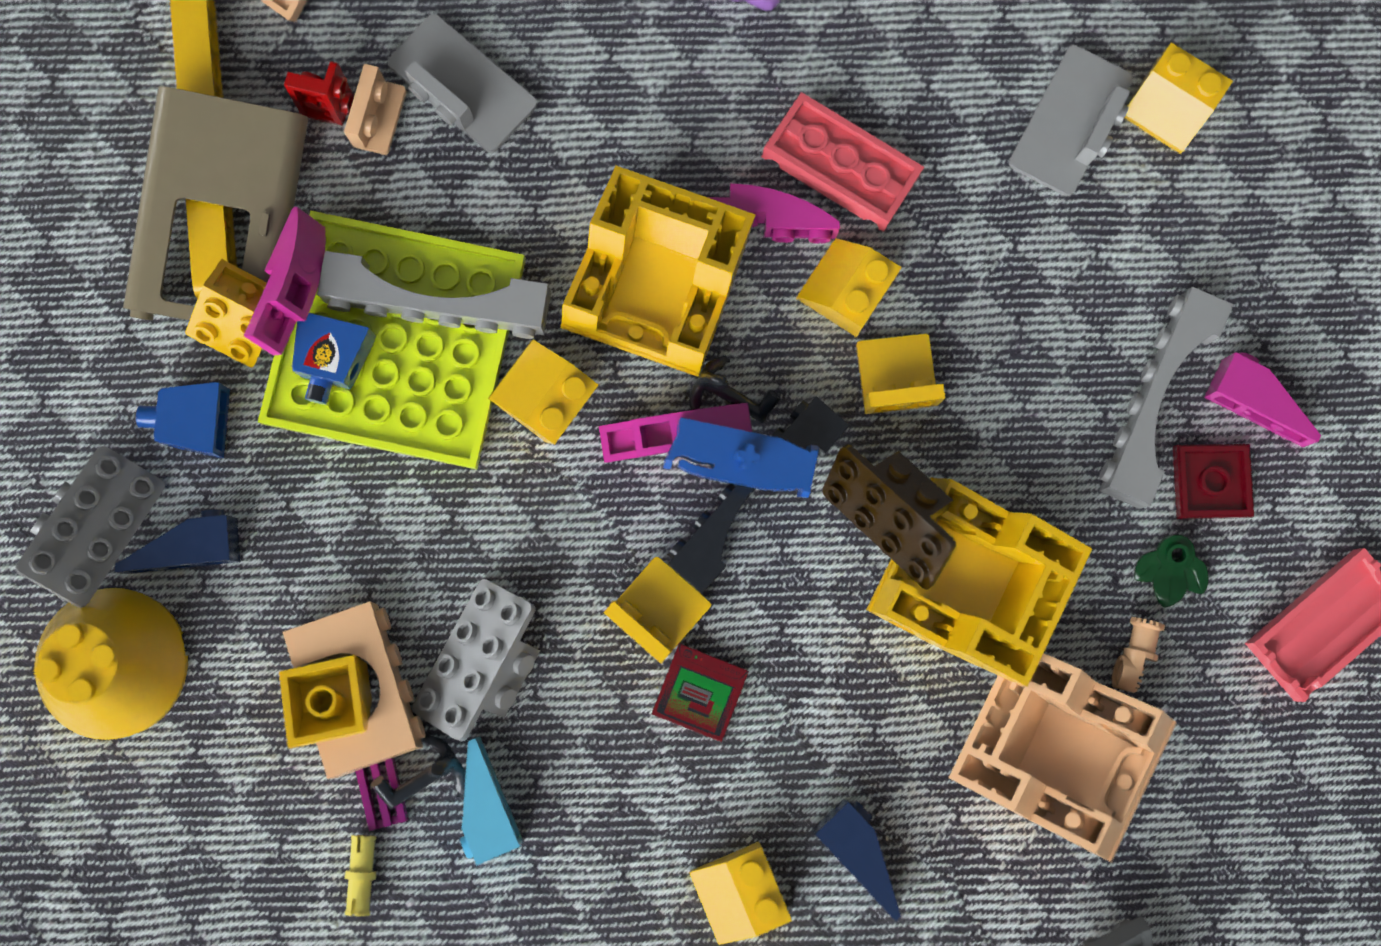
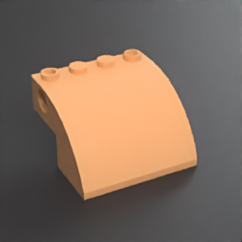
M1043 653L1028 687L998 675L949 778L1112 863L1177 722L1163 710L1102 685L1092 679L1082 669Z

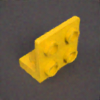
M221 259L202 286L185 331L186 335L253 368L263 348L245 338L244 333L267 282Z
M928 334L857 342L856 351L865 414L938 406L945 399L944 384H936Z
M654 557L623 594L613 601L603 613L659 663H662L708 611L711 603L662 559Z

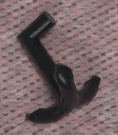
M728 356L718 357L706 363L690 391V410L700 408L702 405V395L704 391H707L710 394L714 393L731 405L748 403L750 416L763 423L781 399L778 393L769 390L758 404L730 387L725 376L715 374L726 363H730Z
M425 735L422 742L428 743L430 748L436 750L441 757L396 789H393L383 776L375 778L371 783V787L392 810L440 777H445L452 773L455 781L454 786L458 791L457 797H464L466 770L456 757L449 743L441 738Z

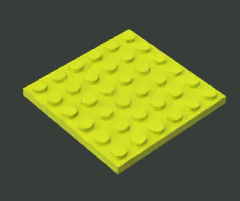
M310 210L309 216L325 227V251L362 256L370 266V272L380 279L407 291L444 298L472 297L505 288L510 285L511 278H522L526 260L523 254ZM317 288L309 313L369 327L376 335L374 344L351 389L332 385L327 405L314 403L304 399L310 379L300 377L292 370L296 322L283 354L274 355L258 423L477 470L493 404L488 398L497 386L509 330L498 329L497 333H485L476 330L475 325L461 323L460 328H450L439 325L438 320L424 318L422 323L406 321L401 318V314L387 313V317H375L365 314V309L353 307L350 308V312L336 311L328 308V304L317 295Z

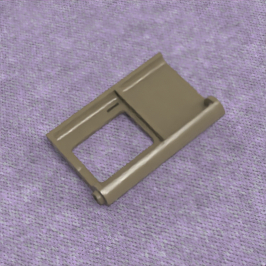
M158 86L123 308L131 310L130 317L153 321L154 314L190 320L195 306L166 301L162 296L176 204L182 198L247 210L250 214V223L242 270L268 282L271 275L264 270L295 204L309 117L290 111Z

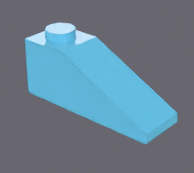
M480 736L468 741L462 818L464 836L460 837L466 857L468 859L473 857L476 865L518 848L524 842Z

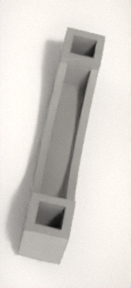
M325 251L317 295L332 310L350 312L351 307L365 309V314L375 317H387V313L401 314L402 319L416 323L424 322V318L438 320L439 325L450 328H460L461 323L475 325L476 330L485 333H497L498 329L512 331L513 336L525 339H533L535 334H545L551 297L548 283L511 278L509 286L483 295L461 298L434 297L407 291L380 279L369 271L370 266L362 256Z
M1191 287L1182 295L1177 294L1174 297L1167 313L1171 316L1167 328L1163 327L1160 330L1154 343V347L1158 348L1154 360H1149L1140 377V380L1144 381L1140 393L1134 394L1127 407V413L1131 414L1126 427L1121 426L1114 438L1113 446L1117 447L1112 460L1108 459L1100 472L1099 479L1103 481L1099 489L1100 492L1138 509L1152 504L1165 471L1158 468L1155 449L1157 417L1165 391L1178 367L1200 343L1208 345L1221 337L1234 304L1195 287Z

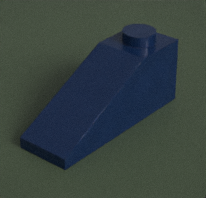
M222 509L201 511V517L185 520L116 563L115 572L137 574L241 562L238 520L235 517L225 515Z
M843 799L812 831L884 910L897 921L901 917V913L876 831L868 824L873 817L858 801L851 805L847 800Z

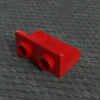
M330 61L324 80L311 72H302L301 74L287 73L284 86L300 114L312 119L343 126L346 114L350 113L354 93H352L339 63Z

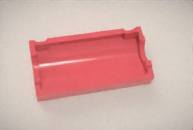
M802 92L764 146L761 156L765 160H774L779 164L781 170L861 219L875 222L879 227L878 229L883 232L924 169V166Z
M1365 548L1352 550L1245 643L1294 701H1307L1309 695L1314 690L1323 687L1381 636V564Z

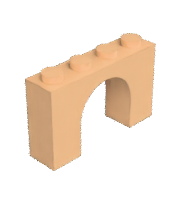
M371 601L283 632L293 668L329 661L343 656L356 655L372 666L379 680L380 697L375 711L368 719L367 732L316 743L327 779L339 778L423 747L421 739L425 737L424 726L420 717H414L409 702L414 701V696L408 680H402L398 666L402 665L400 651L395 643L390 644L386 631L391 629L388 614L385 608L379 609L378 604Z

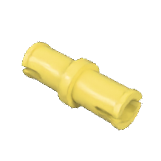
M351 835L349 870L345 871V879H348L345 915L370 916L372 880H376L377 873L373 871L376 836Z

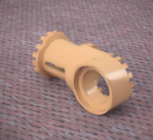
M1131 617L1130 623L1133 625L1129 647L1124 648L1123 655H1120L1116 660L1112 673V686L1135 693L1138 691L1137 688H1140V685L1137 683H1142V679H1139V676L1143 677L1144 675L1142 671H1144L1145 660L1158 661V655L1155 652L1159 633L1164 631L1165 624L1153 622L1152 620H1149V623H1147V619Z

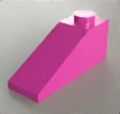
M1235 352L1222 359L1204 398L1301 447L1319 442L1321 434L1271 370L1260 365L1256 357L1248 353Z

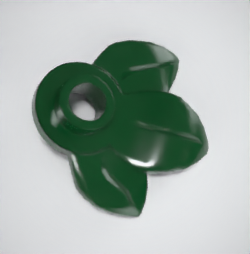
M1179 534L1166 536L1158 544L1157 550L1143 554L1137 561L1134 571V579L1136 581L1152 582L1155 597L1164 608L1179 602L1186 594L1187 589L1197 594H1204L1208 587L1209 578L1205 563L1195 557L1193 543L1185 536ZM1181 548V557L1173 560V550Z

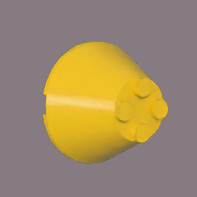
M99 589L84 607H76L71 603H67L47 624L36 650L34 674L38 692L43 703L59 723L85 737L104 740L119 739L147 730L170 711L185 684L188 656L185 654L181 635L183 632L180 625L170 611L160 602L144 593L129 589Z

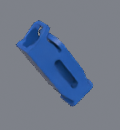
M686 418L678 420L676 427L677 435L664 460V470H671L673 460L677 457H682L696 464L711 466V469L694 465L683 459L678 461L677 467L680 470L697 477L765 491L773 490L777 492L781 490L783 492L798 489L797 497L809 498L819 446L809 445L805 450L803 447H798L796 444L778 437Z

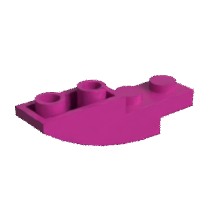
M730 183L729 197H707L756 214L752 228L758 226V223H764V237L772 238L774 242L778 243L792 242L794 238H809V242L815 244L828 243L830 239L837 237L840 229V221L808 201L771 188Z
M298 207L292 208L264 270L271 276L244 333L245 338L272 355H282L296 322L306 321L319 285L325 254V227Z
M748 403L676 412L599 426L604 463L668 453L677 435L676 427L680 418L753 432Z

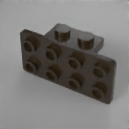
M847 444L840 448L822 488L823 495L871 539L884 554L888 555L901 567L912 580L917 582L923 589L931 588L936 583L956 548L954 538L940 527L934 519L949 510L954 500L899 451L873 466L851 445Z

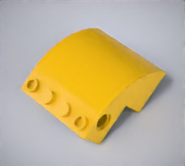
M616 165L591 219L588 248L563 302L560 328L699 377L736 277L756 214Z
M931 477L930 479L954 500L949 510L934 519V521L954 538L956 548L936 583L927 590L912 580L891 559L866 610L952 655L1028 687L1092 548L1033 514L1009 512L953 479Z

